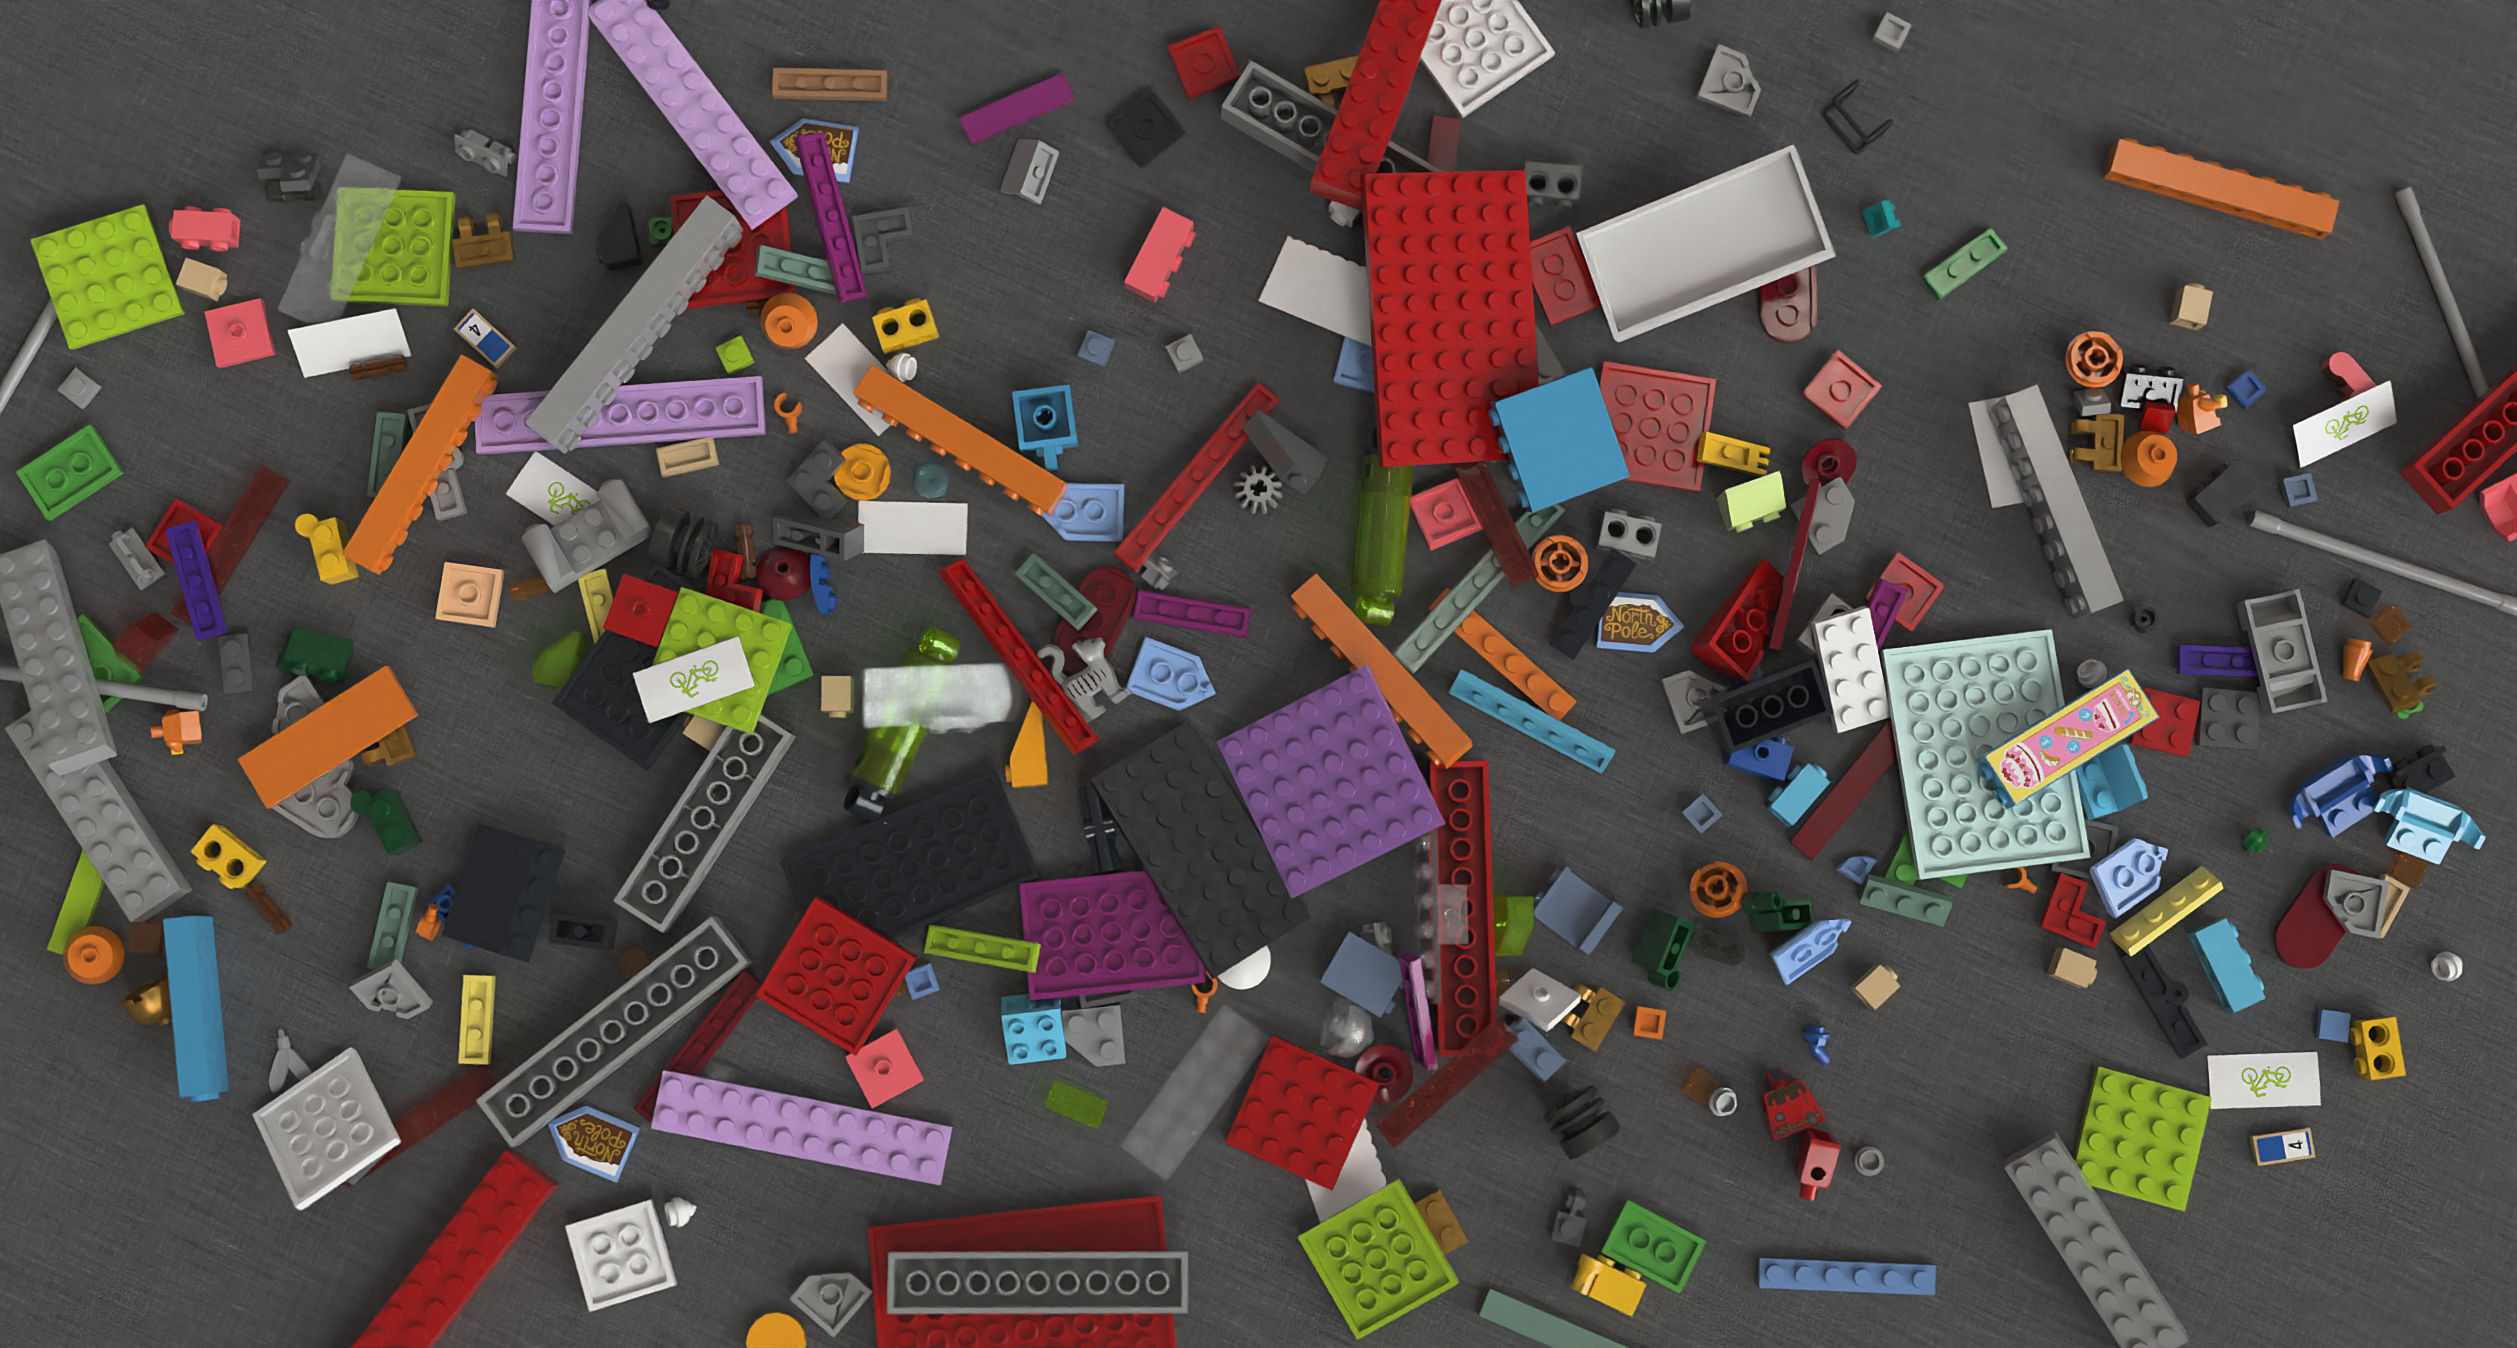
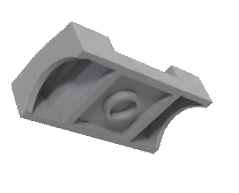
M609 479L602 483L597 493L599 501L550 529L545 524H533L525 529V534L521 540L547 585L554 593L653 535V529L622 480Z
M2300 589L2236 603L2242 631L2248 632L2261 684L2260 687H2257L2263 716L2328 702Z

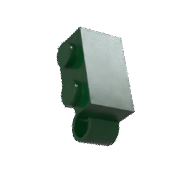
M1652 908L1645 922L1639 942L1634 949L1631 963L1649 970L1648 981L1651 984L1669 991L1675 990L1681 979L1678 966L1695 925L1677 916Z

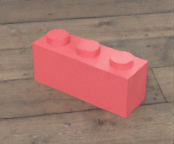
M1162 207L1124 281L1125 289L1153 303H1156L1159 296L1164 298L1170 286V282L1167 280L1171 272L1177 273L1183 261V257L1180 255L1184 247L1189 248L1196 236V232L1193 231L1194 222Z

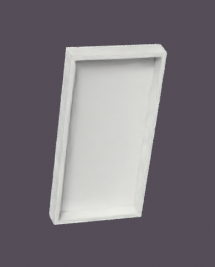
M1794 145L1576 233L1612 335L1617 342L1836 256Z

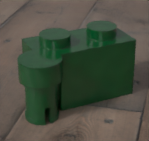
M294 627L293 632L287 634L283 652L278 654L275 667L300 676H306L307 673L317 675L326 682L335 683L337 680L345 682L355 651L353 640Z
M387 789L377 795L367 791H358L353 794L350 800L351 808L358 814H368L388 855L397 856L423 843L398 791Z
M1751 891L1744 893L1742 896L1741 905L1744 913L1749 915L1751 933L1804 929L1814 923L1812 898L1783 900L1778 891L1772 893Z

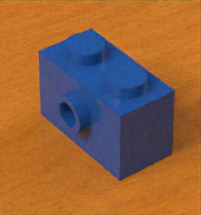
M1773 737L1770 740L1762 741L1732 754L1727 753L1724 766L1772 781L1782 782L1785 780L1794 747L1787 746V740Z

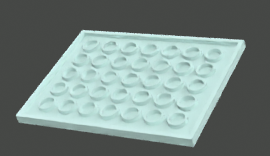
M2052 629L1880 651L1917 880L2090 858L2076 769L2018 805L2006 809L2004 805H2000L1993 795L1994 788L1989 780H1985L1980 775L1977 769L1979 764L1975 760L2065 705Z

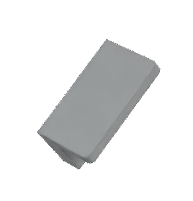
M1019 139L1000 191L1004 194L1019 195L1033 204L1041 205L1059 151L1040 140Z

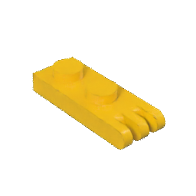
M1702 432L1696 461L1763 477L1767 475V470L1758 468V465L1768 466L1769 459L1759 457V455H1770V448L1710 432Z

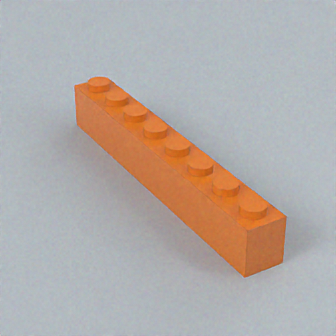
M2132 138L2119 139L2111 146L2103 175L2104 179L2320 240L2332 233L2340 201L2331 199V196L2327 193H2310L2303 191L2304 188L2299 185L2288 184L2285 186L2276 183V180L2270 177L2257 178L2250 176L2247 171L2242 169L2229 170L2221 168V165L2217 162H2200L2193 160L2194 157L2189 154L2179 153L2175 155L2166 152V149L2160 146H2143Z
M460 355L344 549L343 556L378 575L389 568L393 561L392 554L397 545L401 546L408 536L407 529L412 520H417L423 510L422 503L427 495L430 496L435 491L438 485L437 478L440 473L447 470L453 459L451 455L456 446L462 445L468 434L466 431L471 421L477 420L482 412L481 405L486 396L492 395L496 389V379L498 378L496 374L466 356Z
M872 364L853 392L856 398L859 399L857 404L870 413L874 409L882 413L881 419L896 428L900 424L907 429L905 434L918 442L924 439L931 443L930 449L942 457L946 453L956 459L954 464L967 472H969L970 468L980 473L978 478L992 487L995 483L1003 487V494L1016 502L1019 498L1029 503L1027 508L1039 516L1045 513L1051 517L1069 488L1066 482Z
M1317 573L1291 595L1294 604L1291 607L1300 619L1307 618L1313 624L1310 629L1321 641L1324 638L1332 645L1329 649L1339 661L1345 659L1351 665L1348 669L1350 673L1365 665H1369L1396 723L1399 724L1402 721L1409 728L1406 732L1417 745L1421 742L1429 750L1426 755L1436 766L1442 764L1448 769L1473 747L1471 739Z

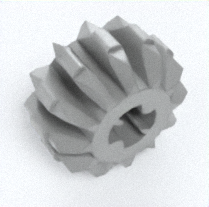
M1251 466V476L1242 471L1240 477L1245 482H1235V487L1242 490L1235 493V498H1245L1240 507L1244 509L1251 504V514L1256 513L1257 506H1261V512L1266 514V504L1275 509L1277 503L1273 498L1281 499L1283 495L1280 491L1275 490L1282 487V481L1272 482L1277 474L1273 471L1266 476V466H1262L1261 473L1258 474L1255 466ZM1258 484H1262L1263 490L1266 489L1267 491L1261 492L1260 496H1255L1254 490L1251 491L1250 489L1256 488Z

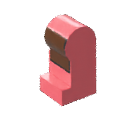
M2338 352L2325 359L2322 363L2321 372L2323 376L2328 380L2334 381L2345 395L2340 400L2341 403L2377 386L2347 353Z

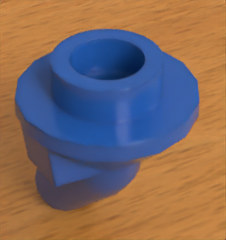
M1808 1025L1807 1030H1802L1801 1034L1804 1036V1041L1809 1043L1810 1051L1820 1065H1825L1830 1061V1057L1822 1046H1825L1826 1040L1830 1038V1033L1825 1032V1027Z

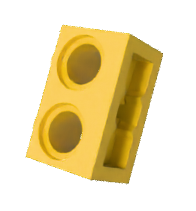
M920 298L909 300L904 303V307L895 310L893 307H887L877 312L878 315L872 317L885 355L939 338L927 299L923 301ZM917 314L926 316V321L921 326L911 324L912 318ZM890 323L899 325L898 331L893 335L884 333L886 325Z
M212 824L190 851L197 857V864L207 871L213 869L220 875L218 880L230 889L234 887L246 888L267 862L266 859L227 828L217 824ZM218 842L221 851L217 857H214L211 853V848L214 843ZM240 860L243 863V871L241 874L236 875L233 869L234 864Z
M2384 1016L2351 1021L2352 1028L2349 1030V1037L2351 1043L2355 1046L2357 1057L2354 1059V1066L2357 1074L2360 1075V1079L2377 1080L2405 1076L2406 1072L2396 1017ZM2371 1027H2374L2377 1031V1037L2373 1042L2368 1036ZM2377 1056L2382 1060V1066L2378 1071L2373 1064Z

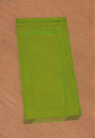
M1055 1079L1044 1107L1098 1129L1109 1101Z

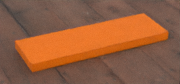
M386 665L238 758V761L265 807L271 809L417 717L418 713L390 666Z

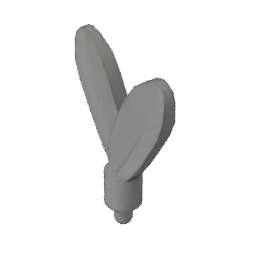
M283 1029L278 1030L279 1038H276L279 1051L275 1056L269 1077V1085L273 1093L280 1091L284 1086L289 1069L300 1081L313 1073L305 1060L293 1048H290L289 1038L285 1036Z

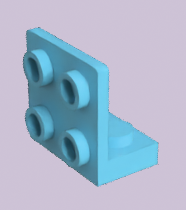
M2126 743L2096 756L2076 768L2080 799L2088 820L2118 812L2148 798L2145 783L2140 777L2135 764V758Z
M1029 994L1001 997V1019L1009 1064L1066 1058L1067 1052L1061 1019L1060 998L1030 1001Z

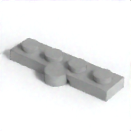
M432 403L407 410L413 434ZM457 447L451 455L453 459L447 470L440 473L437 478L438 485L433 494L430 495L436 520L438 521L467 514L456 469L460 468L463 464L464 455Z

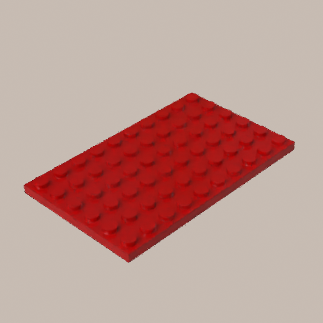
M1525 170L1372 173L1361 175L1379 467L1509 460L1508 454H1503L1498 443V437H1501L1498 425L1494 427L1489 417L1488 410L1492 409L1490 402L1499 401L1539 386Z
M1161 1196L868 1228L878 1348H1177L1173 1313L887 1314L889 1252L1167 1251Z

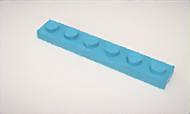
M1462 669L1448 692L1601 774L1616 751L1604 743L1585 735L1578 729L1566 725L1553 716L1530 706L1528 703L1509 695L1500 688L1494 687Z

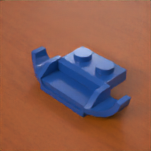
M2369 753L2345 755L2298 784L2299 789L2293 795L2288 809L2295 828L2299 829L2302 827L2301 821L2311 814L2319 818L2326 835L2333 838L2374 812L2373 807L2377 799L2370 786V783L2374 782L2372 775L2382 771L2390 772L2394 769L2389 757Z

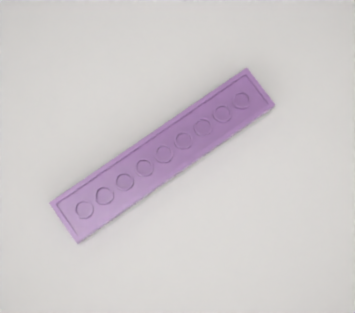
M532 0L513 229L515 231L572 234L590 25L588 14L592 0Z
M598 0L589 7L588 16L752 230L798 198L792 186L656 10L650 9L647 6V1Z
M755 376L619 386L616 389L617 395L614 400L607 406L604 404L598 412L599 417L592 427L585 428L580 435L581 440L575 448L695 440L710 437L725 438L766 435L763 378ZM550 391L486 396L481 405L482 412L477 420H475L476 453L480 455L558 449L525 424Z
M663 1070L651 1125V1129L935 1185H941L953 1126L669 1070Z

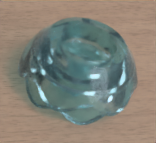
M937 463L923 464L916 470L913 478L915 489L924 498L942 496L950 482L947 471ZM929 478L934 479L932 483H930L928 480Z

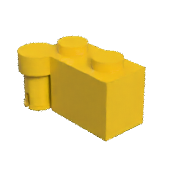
M302 514L296 519L295 529L297 533L310 538L321 581L332 585L359 577L356 563L342 555L350 541L345 522L335 517L320 521L311 514Z
M1582 1253L1578 1262L1580 1267L1570 1288L1580 1291V1293L1588 1295L1632 1317L1647 1285L1640 1280L1642 1275L1625 1267L1624 1272L1613 1267L1615 1264L1613 1260L1600 1254L1595 1259Z

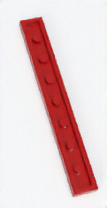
M1257 382L1116 548L1113 555L1132 571L1136 572L1249 439L1242 429L1244 424L1257 410L1268 416L1280 399Z
M964 558L942 568L938 573L1071 753L1075 755L1095 744L1098 737Z

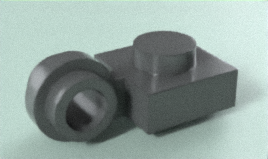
M1575 1188L1574 1191H1568L1565 1207L1569 1208V1212L1565 1213L1557 1210L1550 1240L1580 1247L1586 1218L1576 1216L1577 1210L1583 1211L1587 1194L1582 1193L1581 1189Z

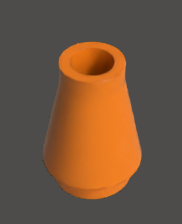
M2348 638L2347 644H2343V673L2341 678L2355 681L2360 680V676L2373 650H2370L2371 642Z

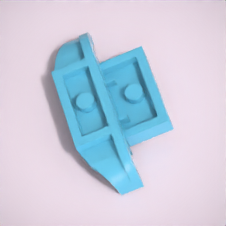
M2409 787L2383 792L2373 807L2374 811L2378 813L2384 811L2392 814L2395 818L2383 840L2387 846L2438 865L2453 840L2457 842L2462 840L2474 848L2480 849L2486 838L2472 818L2458 805Z

